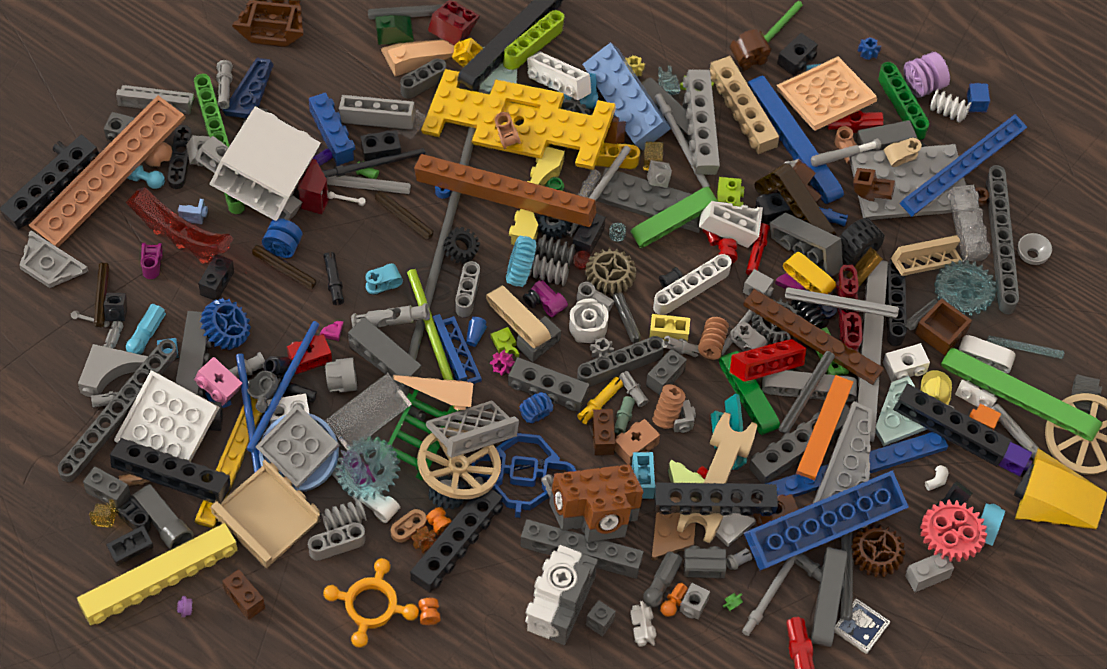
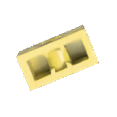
M652 314L649 338L658 336L668 341L664 337L670 336L678 340L685 339L688 342L690 318Z

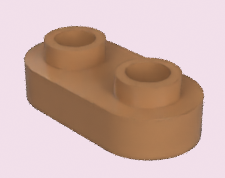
M419 509L408 512L392 525V539L399 543L409 540L426 526V514ZM415 520L420 521L418 524L413 523ZM398 532H404V534L398 535Z

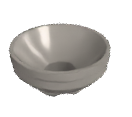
M1030 233L1020 239L1017 250L1023 261L1032 265H1039L1045 263L1051 256L1052 245L1046 237ZM1034 251L1038 257L1031 258L1027 252Z

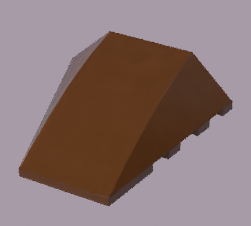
M249 0L246 9L241 11L239 19L234 21L232 27L251 43L286 47L303 36L300 0Z

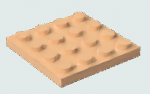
M839 57L777 85L778 92L814 131L877 102V96Z

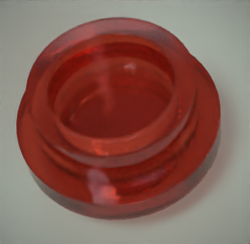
M579 251L575 254L573 258L575 267L586 269V264L590 258L589 253Z

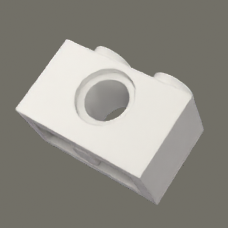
M921 344L886 353L883 360V365L891 382L907 376H921L927 372L930 364Z

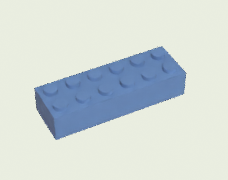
M611 42L583 63L588 73L596 74V86L607 102L616 105L614 114L616 117H620L619 120L626 121L625 131L633 143L641 150H644L671 129L620 50Z

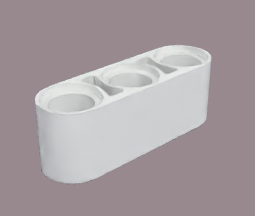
M970 335L962 338L958 349L1006 374L1011 371L1016 354L1010 349Z

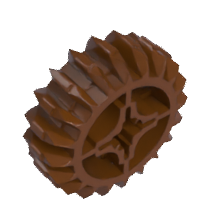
M872 524L869 529L864 527L862 532L859 531L856 534L851 548L853 549L852 556L855 559V565H861L860 571L866 569L867 576L872 572L875 578L880 573L884 578L887 573L892 575L894 570L897 571L900 568L906 552L903 550L905 547L904 543H900L902 540L901 536L895 537L896 530L889 532V526L882 529L881 524L878 525V528H875ZM881 546L880 552L875 556L876 550Z

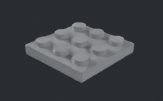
M297 404L262 439L256 448L299 488L340 445Z

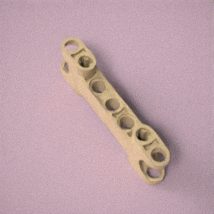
M724 412L716 425L710 441V445L718 447L704 483H727L737 456L747 458L750 453L756 433V423L751 422L745 431H734L729 425L731 414ZM691 498L695 503L700 502L699 498ZM718 498L711 499L714 503L719 502ZM700 513L680 514L677 531L683 533L689 524L694 522L700 523L706 531L704 541L710 543L720 527L723 515L720 513H712L711 515H701Z

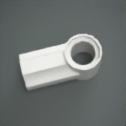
M370 485L365 487L358 497L360 502L373 510L375 516L384 523H387L400 509L399 504L393 498L383 496Z

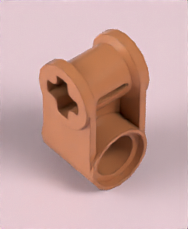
M507 112L498 113L495 116V124L504 150L507 149V146L516 143L521 144L511 116Z

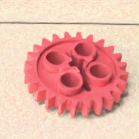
M948 500L947 504L944 505L941 501L938 507L933 505L931 510L928 509L923 517L920 527L923 529L921 536L925 537L923 543H930L928 550L934 548V555L941 553V559L949 556V561L951 562L953 557H956L957 561L960 562L963 557L967 561L969 556L974 558L977 552L980 553L982 546L985 544L987 526L982 525L984 519H978L980 513H972L974 507L967 509L966 503L959 506V502L956 500L955 504L952 505L950 500Z

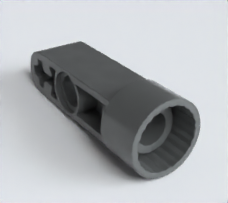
M150 484L132 495L148 513L150 522L160 533V538L170 550L193 539L194 533L183 520L177 518Z

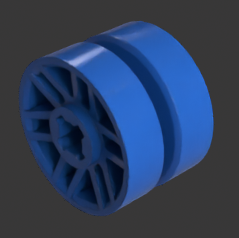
M278 218L277 221H271L262 239V245L276 256L290 258L294 255L303 233L293 222Z

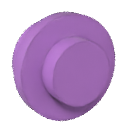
M182 596V600H178L177 611L181 613L182 617L191 615L192 600L187 599L186 596Z

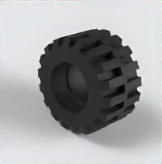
M863 218L854 222L839 237L841 238L842 259L848 265L855 266L869 248H873L876 252L880 249L884 242V233L869 218Z

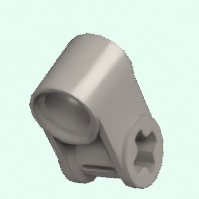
M746 322L738 324L737 327L730 331L731 341L743 351L763 347L768 344L766 338Z

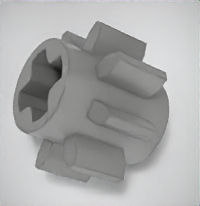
M605 337L595 338V344H590L592 358H599L614 352L612 341H608Z

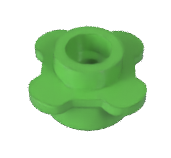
M733 593L724 599L726 604L723 605V608L727 606L730 611L743 602L740 598L742 593L737 596Z

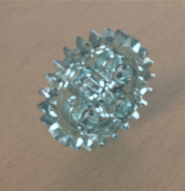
M959 260L958 264L951 261L950 266L945 264L944 269H940L934 287H936L935 293L939 294L938 300L942 298L964 315L965 312H968L972 316L973 311L979 314L981 309L986 311L987 306H991L997 290L995 288L996 282L992 281L993 275H988V269L982 270L983 265L976 267L975 261L971 265L968 260H966L965 264Z
M368 436L367 441H365L363 437H360V443L353 440L354 446L351 447L347 444L348 451H341L344 457L337 458L341 465L335 466L340 471L336 473V476L341 478L338 483L341 486L343 485L342 489L345 492L348 491L351 497L355 494L358 500L362 496L367 501L370 495L375 500L377 493L382 497L383 490L390 491L388 488L389 484L395 486L392 479L399 478L395 472L400 471V468L396 465L400 463V460L395 458L398 454L396 451H392L393 447L390 444L387 445L386 440L381 441L379 437H376L373 441V438ZM372 452H376L373 458H369ZM362 453L365 461L369 464V470L376 480L375 483H373L370 474L367 472V467L360 457ZM359 461L355 468H351L354 462ZM384 468V472L381 475H377L378 470ZM363 478H367L366 482L360 485V481Z

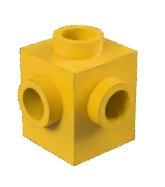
M472 38L466 39L454 46L452 58L459 65L465 67L483 47Z

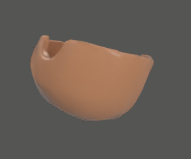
M163 141L144 162L149 166L160 167L162 161L170 160L172 155L171 146Z

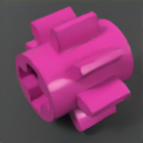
M505 350L500 354L496 352L493 355L494 360L490 362L493 365V372L496 371L501 376L505 372L510 373L511 366L515 363L512 354L506 353Z

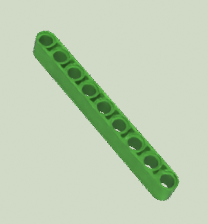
M199 74L194 79V85L208 137L214 136L227 147H230L210 77L206 74ZM224 193L229 211L233 214L242 213L245 209V204Z
M955 348L949 349L940 364L947 371L965 380H969V382L1088 441L1094 440L1103 425L1097 418Z

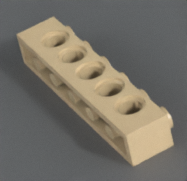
M731 56L711 62V80H714L719 94H722L725 99L726 106L730 107L734 119L741 125L743 134L747 135L750 146L756 150L757 154L776 148L779 135Z

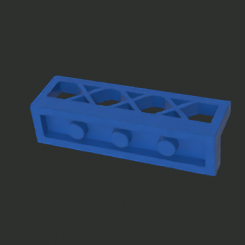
M440 314L433 316L441 344L455 379L473 384L481 382L482 378L455 317L442 320ZM453 324V332L449 333L445 325ZM452 339L460 341L461 345L458 349L454 347ZM459 354L467 357L466 364L461 363L458 357ZM465 371L473 372L475 377L467 379Z

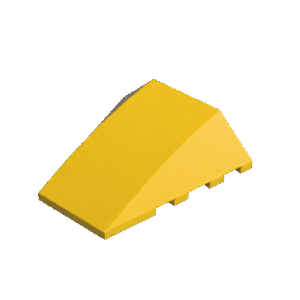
M1038 448L1033 461L1034 466L1024 497L1020 501L1015 519H1028L1034 522L1044 521L1057 525L1068 524L1073 527L1097 529L1107 492Z

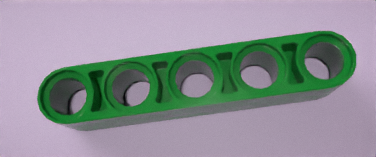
M892 62L883 63L878 77L881 86L901 120H910L917 139H924L928 131L929 120L896 65Z
M734 351L719 358L720 367L735 393L739 394L740 402L753 423L757 424L756 429L759 434L764 435L779 429V419L757 381L753 379L744 382L730 373L731 357L739 352Z

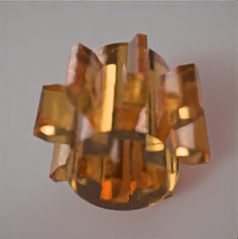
M427 526L422 529L416 528L415 535L411 536L412 540L415 541L413 543L414 548L420 547L422 553L425 550H429L436 541L434 530L429 531Z

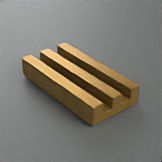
M869 248L854 266L857 271L859 286L883 260L873 248ZM850 271L846 276L850 279L853 277V273Z

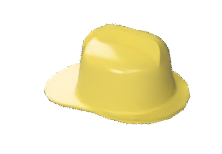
M932 370L923 375L920 390L949 405L952 382L944 372Z

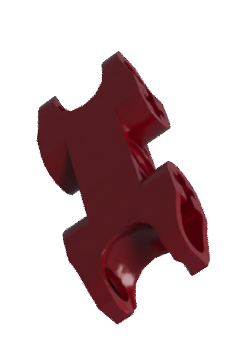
M843 265L836 284V296L858 300L857 292L859 285L857 271L853 265ZM851 271L853 277L847 279L843 276V272ZM837 308L840 327L839 341L848 348L858 352L862 342V322L859 311Z

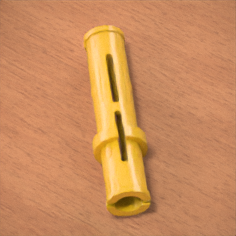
M614 377L594 399L587 403V407L577 415L578 419L581 421L584 418L582 423L587 424L593 416V410L602 409L606 402L624 386L622 380L617 383L619 378Z

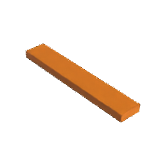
M835 375L796 474L812 480L816 479L852 388L853 381Z

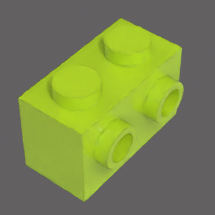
M719 177L717 189L718 202L731 203L733 206L741 207L743 202H740V197L743 198L744 187L741 186V179Z

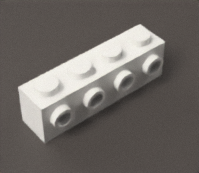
M542 52L527 58L529 78L576 100L583 99L591 94L589 73Z

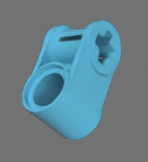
M387 264L370 270L365 277L367 281L366 291L370 294H378L394 289L403 283V279L395 264Z

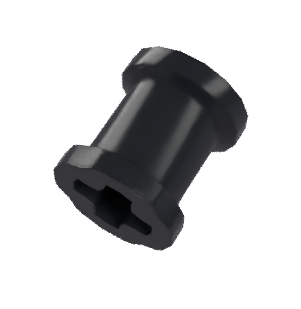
M674 267L666 275H660L659 281L662 287L665 288L682 278L683 275L677 267Z

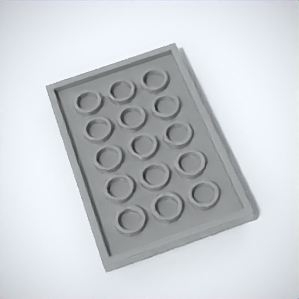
M956 145L921 147L915 160L897 167L891 166L884 150L860 152L858 155L850 156L849 160L854 178L857 168L876 170L877 178L895 180L896 183L892 200L875 198L873 202L865 200L858 195L863 218L874 220L909 217V213L899 203L958 158ZM964 177L914 216L970 211L972 207Z

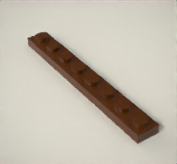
M753 289L744 301L743 306L824 355L826 351H830L835 355L834 362L871 385H874L884 370L882 366L856 350L848 348L838 339L758 290Z

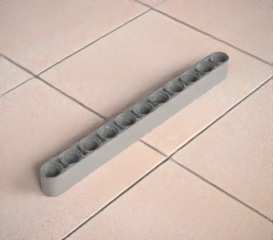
M881 261L866 278L864 301L885 304L888 261ZM863 312L860 354L880 365L884 316ZM858 377L856 402L872 409L870 442H873L876 430L879 378L874 385H871Z

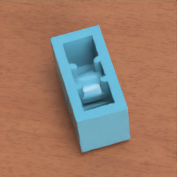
M633 452L632 469L643 489L642 499H653L655 489L653 452Z

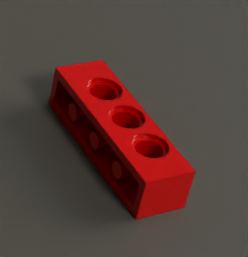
M793 339L733 354L731 357L730 373L746 382L800 367L805 362L806 348Z

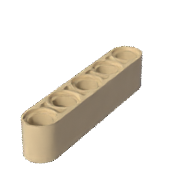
M500 286L486 295L489 305L532 348L535 349L551 339L548 329L504 286Z

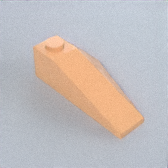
M445 40L395 43L381 48V51L396 77L414 71L434 59L440 58L445 60L451 58L454 52V45Z
M393 375L394 380L450 405H454V409L466 410V407H471L473 383Z

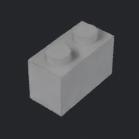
M938 553L909 565L905 577L914 592L950 578L954 567L949 561L948 556L941 559L942 554Z

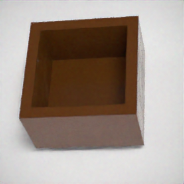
M941 298L919 321L915 334L946 356L949 349L953 348L966 335L972 320Z

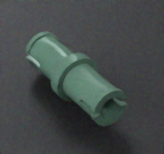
M624 397L621 408L617 411L614 433L618 435L625 433L627 424L631 421V412L635 404V400L632 397Z

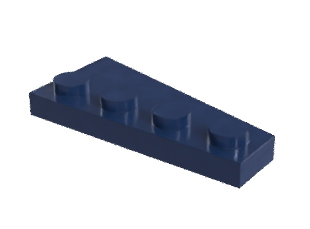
M255 59L230 98L229 107L222 110L225 116L248 118L254 107H259L274 65L270 59Z

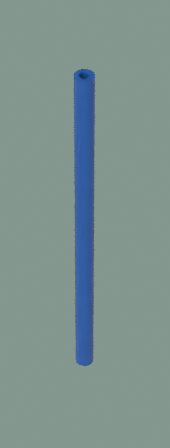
M313 321L246 448L249 452H254L320 325L318 322Z
M237 354L236 361L239 379L242 382L241 392L250 442L256 429L251 398L247 391L249 386L244 355ZM255 448L254 452H251L254 473L261 468L259 450Z

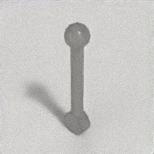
M78 311L71 313L73 319L81 318L94 322V318L81 315ZM109 321L104 322V327L110 325Z

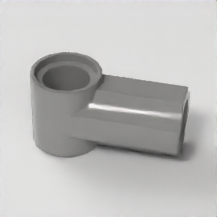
M583 282L579 285L576 296L577 302L583 299H595L602 306L604 305L609 313L614 300L595 290L594 285L590 282Z

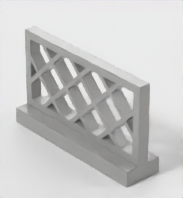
M493 401L426 421V427L447 447V454L451 458L516 437L519 420L515 416L510 418ZM491 408L494 411V413L484 410ZM468 415H477L478 418L470 417ZM481 416L492 418V420L481 419ZM452 420H459L462 423L452 422ZM465 422L474 423L476 425H467L465 424ZM437 425L445 426V429H443V428H438V427H436V426H437ZM448 427L459 429V431L448 430Z

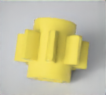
M634 55L625 58L636 76H642V70L645 67V64L641 63L642 58Z

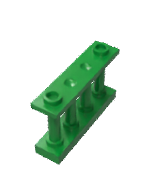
M415 389L413 394L408 393L404 404L407 406L389 442L384 441L380 452L383 453L380 460L384 461L386 455L390 454L416 467L415 469L418 470L416 478L423 481L417 459L391 445L395 437L420 449L423 441L399 430L403 421L429 434L432 433L426 427V423L407 414L411 405L437 418L457 412L458 409L450 406L447 412H442L416 399L415 397L419 390ZM438 440L432 443L427 451L436 454L440 447ZM426 458V464L429 469L432 460Z

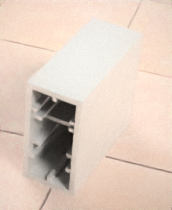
M255 106L221 159L210 185L277 221L298 186L299 181L302 179L305 170L310 165L321 142L313 139L308 133L299 131L284 123L274 114L265 112Z

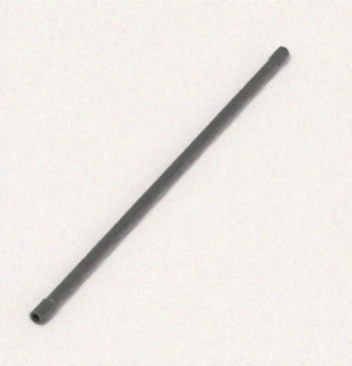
M483 89L478 91L480 93L489 94L486 90ZM469 127L460 160L462 165H469L474 147L472 139L476 128ZM456 191L451 193L424 292L429 309L445 255L443 243L451 232L461 193ZM423 319L416 322L408 354L415 360L425 329ZM398 385L394 401L404 404L410 387L404 388L402 385Z

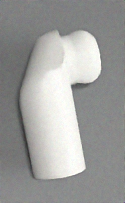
M942 465L936 467L935 478L925 482L928 491L945 485L949 474L946 467Z

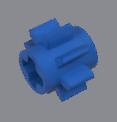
M870 37L865 40L862 39L858 47L861 57L868 60L873 57L877 58L878 52L881 49V46L877 45L878 40Z

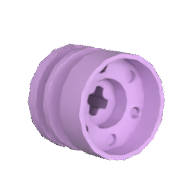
M931 52L920 59L916 58L904 65L905 81L912 94L916 97H923L932 91H937L938 88L940 90L949 85L950 75L944 59L937 52Z

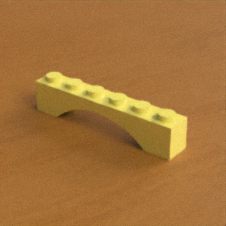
M546 146L542 159L536 158L535 162L537 165L532 167L530 174L532 179L527 182L545 186L550 178L558 177L564 163L565 151ZM523 209L517 210L514 218L516 223L514 226L511 225L509 231L511 244L514 245L519 236H528L536 240L538 236V223L534 212Z

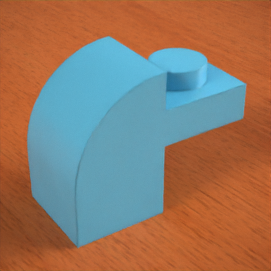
M986 503L981 519H984L982 525L987 526L985 543L992 546L1005 514V510L995 504L989 505Z

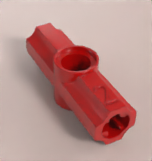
M858 110L828 124L827 128L828 130H838L840 127L846 126L851 128L853 133H857L861 129L883 126V113H863Z
M793 617L786 622L790 640V657L794 660L795 669H814L812 660L813 647L811 639H808L804 618Z

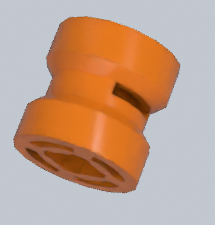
M442 507L435 508L426 516V520L430 525L434 526L433 530L437 535H441L452 522L450 518L446 517V512Z
M436 598L420 600L418 602L419 610L421 611L420 623L433 625L440 622V613L437 611L439 608L438 600Z

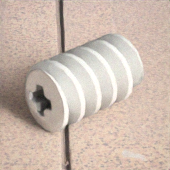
M938 88L931 101V111L937 108V113L940 114L944 110L945 117L950 114V119L953 120L957 116V122L965 119L971 107V102L965 106V100L958 103L959 97L952 100V94L946 98L945 91L938 94Z

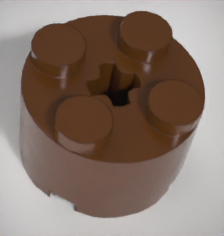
M757 29L739 35L740 39L738 41L734 39L730 44V50L743 71L750 69L755 64H765L768 61L767 57L771 53V48L762 31L758 32Z

